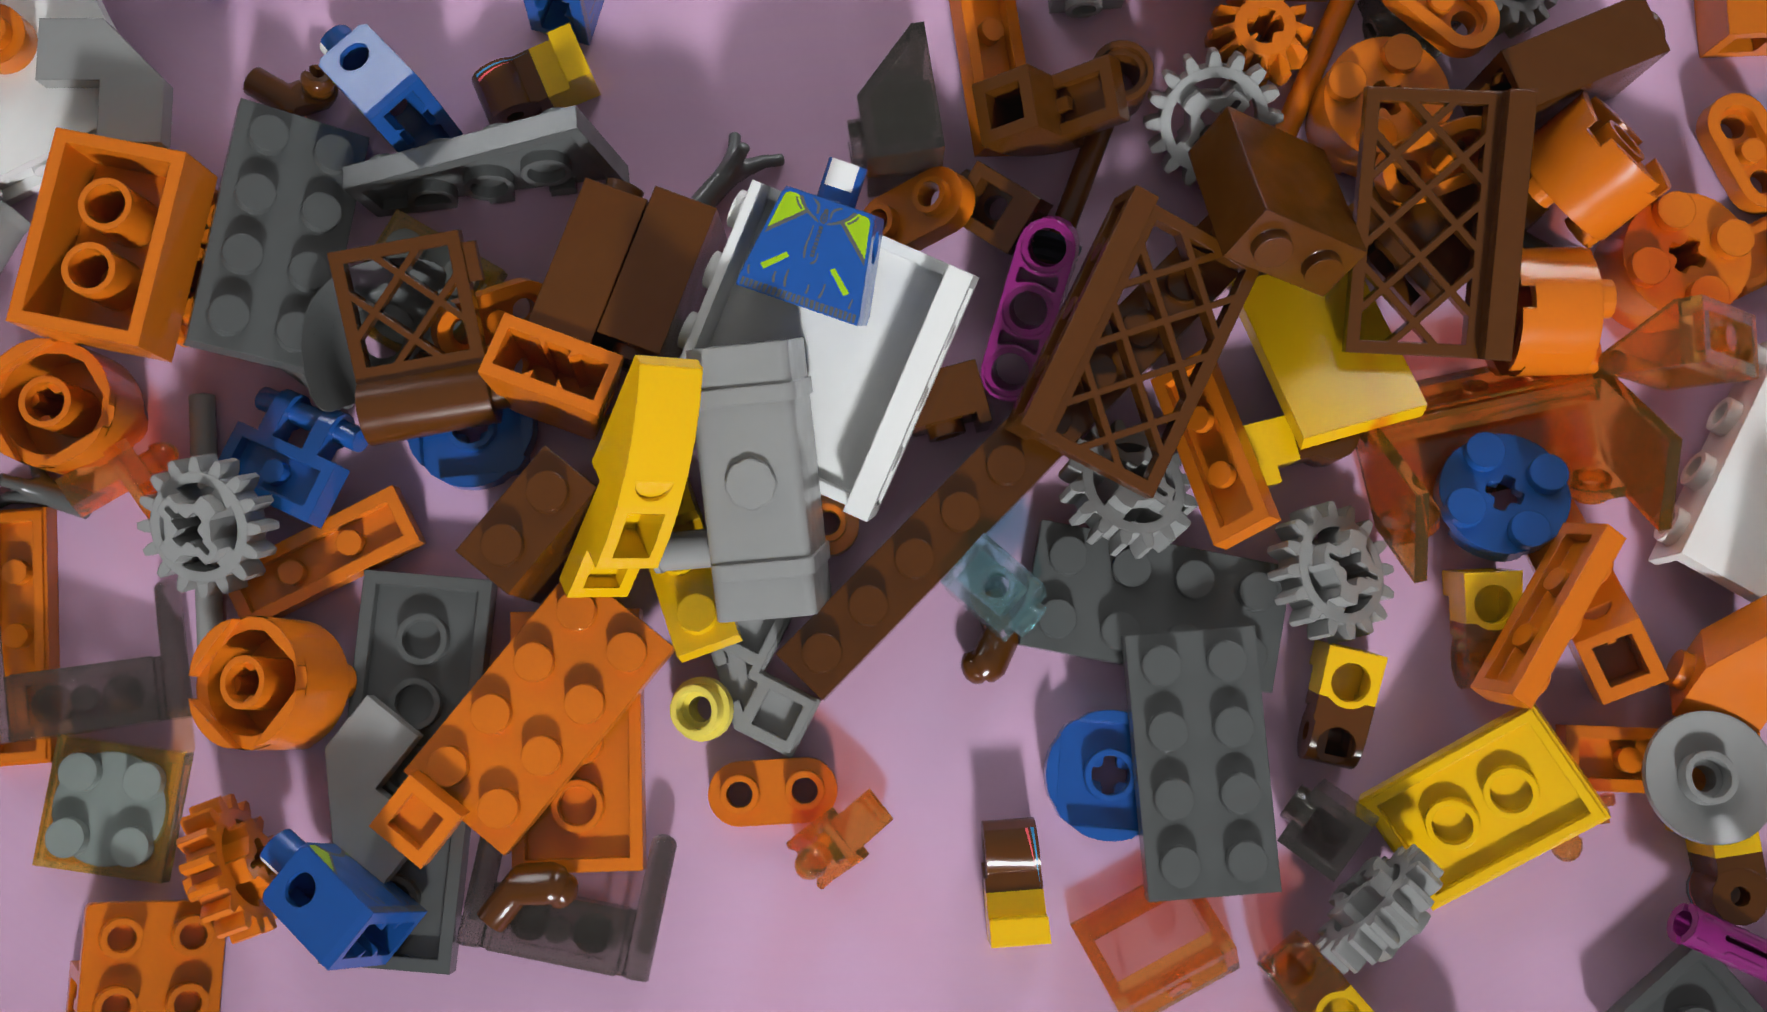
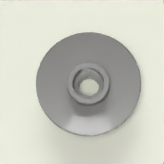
M1694 711L1672 718L1654 733L1644 753L1642 781L1651 807L1667 827L1683 838L1696 843L1729 845L1753 836L1766 824L1767 745L1751 727L1739 719L1721 712ZM1695 767L1700 769L1706 778L1705 787L1701 791L1697 790L1693 783L1692 771Z

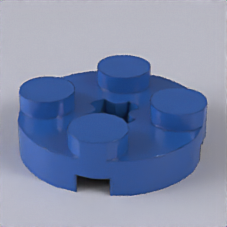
M507 408L503 409L502 422L488 425V430L481 433L480 440L474 443H470L468 436L453 431L409 439L408 444L414 457L432 476L455 488L484 490L505 483L512 476L521 474L530 463V455L537 441L538 420Z
M1477 433L1467 443L1456 449L1440 469L1433 489L1434 507L1437 515L1441 511L1443 521L1450 528L1447 534L1463 550L1479 558L1491 561L1507 562L1517 560L1522 555L1534 553L1548 545L1557 536L1562 524L1566 523L1571 507V492L1567 483L1569 480V470L1566 463L1560 457L1549 454L1544 448L1526 438L1502 433ZM1498 484L1508 487L1511 489V493L1516 496L1517 503H1510L1505 510L1493 507L1495 497L1485 492L1486 486L1496 488Z
M1118 710L1092 711L1063 725L1049 746L1043 769L1046 794L1057 815L1082 835L1096 840L1116 842L1132 839L1139 835L1128 712ZM1105 756H1115L1116 767L1126 770L1125 782L1115 783L1113 793L1104 794L1102 793L1101 782L1092 780L1093 767L1102 766Z

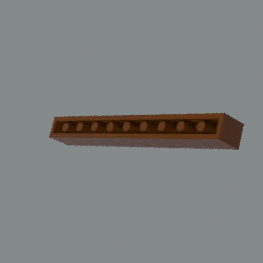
M1208 214L1196 227L1217 238ZM1176 247L1154 271L1181 263L1178 248ZM1193 248L1196 258L1206 255ZM1217 260L1198 265L1210 302L1216 301L1235 282L1238 272ZM1185 270L1157 278L1168 316L1196 307ZM1143 283L1139 284L1118 305L1126 330L1155 320ZM1199 314L1171 323L1176 341L1199 319ZM1109 321L1101 338L1113 334ZM1157 327L1128 337L1140 374L1146 373L1165 353ZM1116 342L1096 347L1089 363L1097 388L1127 379ZM1081 379L1073 396L1085 393ZM1130 386L1100 395L1105 413L1130 389ZM1088 400L1067 407L1056 429L1057 433L1077 442L1095 425ZM1006 419L825 603L821 610L813 615L785 643L776 655L821 700H826L1064 457L1063 454L1034 439L1025 440L1004 429L1007 422Z

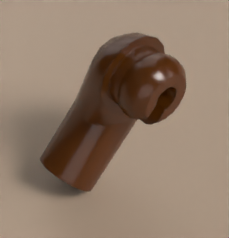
M318 65L309 66V72L303 71L300 75V80L289 84L263 68L256 67L249 72L243 85L244 93L260 103L302 117L329 109L339 94L338 87Z
M1001 588L971 599L983 633L975 650L964 653L962 656L961 669L965 678L973 684H981L986 680L988 682H995L1006 673L1019 643L1018 633Z
M555 862L521 863L509 871L477 911V915L490 928L503 933L524 905L551 904L555 909L569 906L578 894V881L575 876L567 872L566 867Z

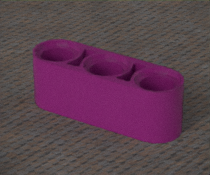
M1046 216L1031 222L1023 229L1016 245L981 365V379L985 389L991 396L1001 401H1017L1025 382L1016 385L1003 381L996 369L999 356L1011 353L1022 357L1028 365L1030 374L1066 297L1079 254L1080 240L1074 226L1062 217ZM1053 228L1059 231L1065 238L1067 245L1066 254L1060 262L1054 264L1044 263L1035 256L1032 249V241L1036 232L1040 229ZM1025 291L1035 292L1046 301L1048 308L1047 317L1042 323L1036 325L1026 324L1017 317L1014 310V302L1019 293Z

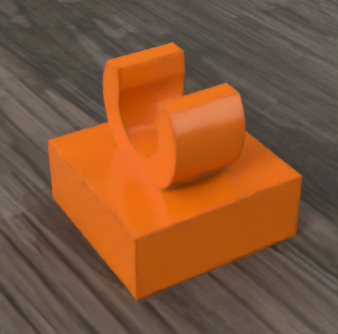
M418 769L408 775L369 827L421 869L430 863L470 811Z

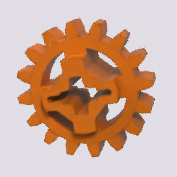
M228 794L223 797L220 795L191 806L189 808L190 815L180 820L181 827L186 836L176 839V845L186 855V862L178 867L179 872L187 876L182 880L189 901L192 903L199 900L202 905L200 911L202 923L205 924L214 920L216 937L222 939L229 936L232 944H237L274 930L277 927L275 921L277 917L263 903L262 896L277 874L260 860L263 848L274 835L267 837L263 833V818L259 816L252 819L249 802L245 800L237 803L234 794Z

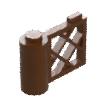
M457 229L327 253L357 384L355 389L357 417L361 431L369 445H382L502 422L503 409L511 408V405L505 398L497 395L478 374V369L487 352V346L473 281L485 279L477 240L464 242L462 230ZM448 246L453 274L439 294L409 272L424 250ZM409 253L400 267L386 258L388 256ZM373 260L394 274L375 305L354 291L349 263ZM403 281L434 301L415 331L384 311ZM456 287L461 308L448 300ZM358 306L369 313L363 324L361 323ZM442 308L464 321L470 349L446 353L423 338ZM380 320L409 341L394 363L371 367L365 339L376 322ZM417 346L432 355L408 360Z

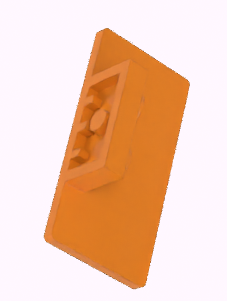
M189 899L90 902L84 908L80 960L70 961L66 1012H219L225 938L219 939L216 937L214 920L205 924L202 923L200 920L202 905L199 900L192 903Z

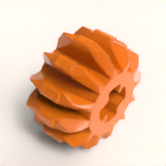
M1226 0V5L1220 4L1213 10L1209 19L1213 28L1208 30L1204 38V44L1207 49L1215 47L1219 51L1222 63H1227L1235 50L1241 52L1245 56L1244 72L1257 63L1267 71L1264 79L1258 85L1259 87L1266 85L1269 80L1279 88L1287 83L1292 75L1291 70L1301 69L1306 62L1308 51L1305 49V46L1313 38L1314 27L1300 23L1307 13L1306 4L1289 7L1285 3L1287 0ZM1260 34V39L1256 41L1257 36Z

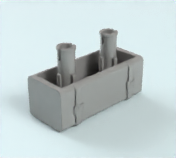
M804 337L686 350V359L699 360L703 367L696 443L707 529L672 532L658 568H653L656 574H660L666 571L711 568L717 621L719 623L815 615L832 596L828 560L831 555L829 540L825 538L810 393L813 390L811 376L807 374Z

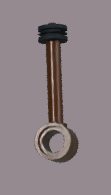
M1127 40L1112 41L1099 49L1093 59L1106 54L1119 59L1122 73L1128 76L1133 84L1132 89L1125 91L1129 115L1132 116L1140 108L1154 76L1153 62L1148 52L1137 43ZM1114 127L1083 138L1085 146L1079 149L1055 216L1069 221L1075 229L1079 223ZM1050 228L1049 231L1039 230L1036 232L1033 238L1035 242H1032L1035 256L1044 263L1054 264L1060 262L1066 254L1067 247L1062 234L1053 228ZM1079 246V254H1078V256L1080 255L1081 250H1082V247H1081V246Z

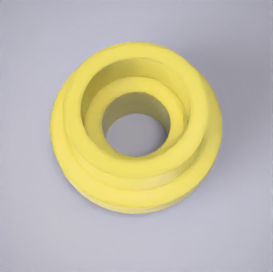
M700 676L686 680L677 688L670 704V717L674 726L681 734L694 741L704 742L718 738L728 729L733 719L734 705L728 689L720 681L711 677ZM701 697L708 699L711 705L712 713L708 720L704 719L698 712V702Z

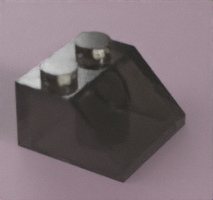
M924 21L909 25L858 93V119L846 120L850 163L868 170L865 177L868 198L880 196L932 167L943 166L945 142Z

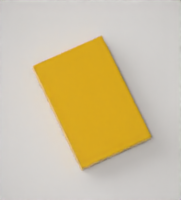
M1348 273L1324 297L1268 274L1258 276L1239 314L1300 450L1421 417L1428 405L1403 355L1342 352ZM1366 282L1363 298L1371 292ZM1374 301L1362 312L1360 339L1385 340L1392 333L1376 301Z
M1534 704L1532 709L1515 707L1363 792L1358 800L1393 853L1399 847L1403 846L1407 850L1412 844H1415L1444 871V874L1439 878L1443 882L1442 888L1430 896L1435 901L1432 907H1430L1432 911L1611 818L1609 809L1536 704Z

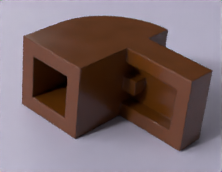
M1110 54L1053 75L1027 63L972 84L982 146L1005 155L1022 157L1042 156L1077 149L1085 146L1084 137L1130 121L1120 61Z

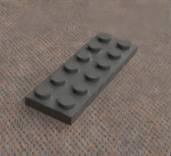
M364 570L353 668L357 675V686L354 694L349 698L347 719L367 695H374L424 735L382 787L392 796L408 777L403 772L404 769L489 668L498 586L491 580ZM461 822L426 866L420 869L408 859L391 881L428 912L386 965L363 968L446 975L456 971L471 828L466 823Z

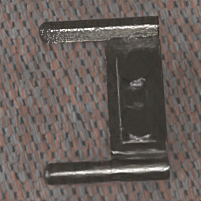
M171 579L161 580L156 583L153 589L160 656L140 657L12 674L5 677L0 627V745L192 717L188 698H193L191 676H189L190 667L182 593L177 591V581Z
M666 834L657 835L652 839L637 909L576 896L569 906L562 909H555L551 904L524 905L503 933L490 928L477 915V911L501 883L497 881L503 856L502 853L480 836L456 943L468 947L486 948L487 951L604 975H619L626 979L647 982L650 977L677 842L673 837Z

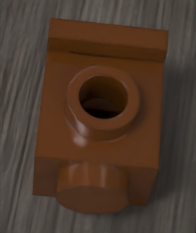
M978 160L972 170L965 169L961 173L971 182L975 191L974 211L969 221L963 227L1008 255H1014L1023 229L1031 222L1046 217L1053 207L1051 203ZM999 198H1004L1008 205L1000 219L993 220L990 216L991 204Z
M975 359L940 368L913 430V438L927 434L929 442L944 441L964 434L966 432L964 424L969 422L974 423L976 433L989 430L993 419Z

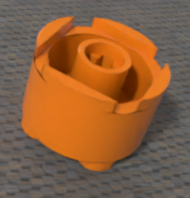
M1397 34L1392 37H1375L1358 42L1345 50L1337 58L1317 86L1306 115V137L1308 143L1325 151L1333 172L1338 175L1343 172L1354 177L1357 176L1365 87L1450 89L1442 68L1433 56L1422 48L1416 38L1408 34ZM1380 102L1378 130L1391 144L1408 138L1422 125L1405 103ZM1422 104L1431 116L1444 106ZM1453 110L1449 112L1443 119H1441L1438 122V124L1441 125L1443 123H1446L1449 120L1451 114L1453 113ZM1377 145L1375 161L1378 155L1382 152Z
M1583 91L1534 132L1528 193L1544 208H1548L1555 203L1568 216L1564 222L1569 231L1587 248H1591L1598 241L1606 239L1671 188V183L1656 158L1645 166L1641 161L1645 157L1638 147L1643 143L1642 140L1601 99L1594 96L1590 100L1588 92Z
M1672 191L1659 197L1606 239L1600 240L1595 248L1593 256L1598 265L1601 279H1611L1616 286L1617 304L1612 318L1633 331L1644 334H1658L1684 328L1726 308L1739 296L1747 283L1751 270V250L1755 244V236L1748 223L1737 219L1728 208L1714 199L1682 191Z
M1581 246L1523 248L1512 361L1485 360L1488 368L1495 376L1580 375L1596 373L1599 370L1602 358L1600 339L1603 319H1609L1613 316L1617 304V292L1613 280L1601 279L1600 271L1591 249Z
M34 338L13 346L0 356V452L3 455L23 464L68 477H84L99 474L114 467L129 454L136 443L145 437L148 431V419L144 414V401L141 390L134 377L118 362L81 345L57 341L52 338Z
M265 616L232 618L220 622L212 628L198 645L192 657L189 676L197 677V699H188L191 715L197 727L211 742L220 747L239 750H305L322 740L339 721L347 699L356 690L357 675L354 668L347 663L345 654L335 637L316 623Z

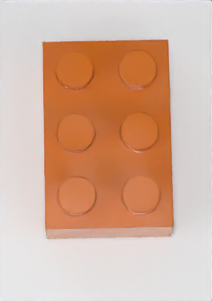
M56 127L5 321L44 338H52L57 341L172 363L218 177L187 152Z

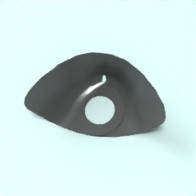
M406 257L388 259L400 267ZM418 259L409 272L439 294L445 286L447 274L444 268L436 262ZM373 260L349 267L354 291L375 305L394 274ZM331 277L310 301L303 317L300 342L303 373L310 396L322 411L327 412L355 404V389L357 385L334 282ZM403 281L384 311L415 331L434 301ZM358 306L361 323L363 324L369 313ZM431 326L423 337L428 340L431 334ZM404 337L400 350L388 358H377L368 352L371 367L394 363L409 340ZM417 346L408 360L415 359L422 348Z

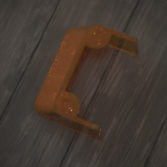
M1602 363L1596 373L1555 376H1495L1488 366L1417 380L1416 382L1428 404L1423 416L1360 433V439L1355 448L1375 528L1412 581L1418 583L1427 581L1428 537L1436 533L1440 527L1441 511L1433 500L1436 477L1449 456L1456 449L1467 443L1475 434L1481 432L1511 434L1538 444L1549 454L1560 457L1566 463L1569 470V480L1567 483L1572 499L1579 503L1594 505L1625 496L1658 531L1672 528L1683 439ZM1498 484L1496 488L1486 486L1485 492L1492 493L1509 488Z

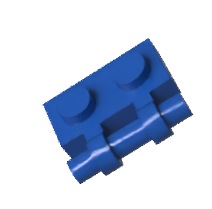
M264 387L259 390L255 398L256 408L266 413L258 429L238 421L218 460L230 458L240 460L238 475L256 472L260 476L258 484L254 489L257 496L272 495L274 501L270 506L321 529L350 473L348 469L331 462L336 451L346 447L355 452H362L368 446V442L365 440L360 426L355 424L354 418L350 414L340 410L332 412L322 411L312 406L307 396L290 389L279 392L270 387ZM300 428L310 432L302 448L288 443L292 432Z

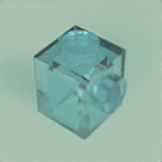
M985 533L981 535L940 581L949 595L1004 643L1014 632L1020 637L1025 636L1038 623L1047 610V607L1041 603L1047 596L1044 583Z

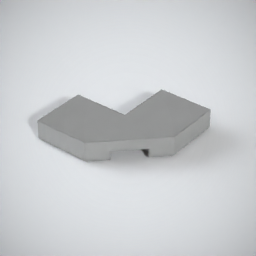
M39 18L35 80L46 88H99L96 135L170 149L173 87L142 58L118 31L103 18Z
M793 617L739 621L737 624L743 641L710 653L720 682L728 689L733 700L734 713L732 723L734 729L793 758L822 701L765 672Z
M367 695L325 746L332 842L384 884L392 880L408 858L372 830L369 825L392 797L382 787L424 735L376 696Z

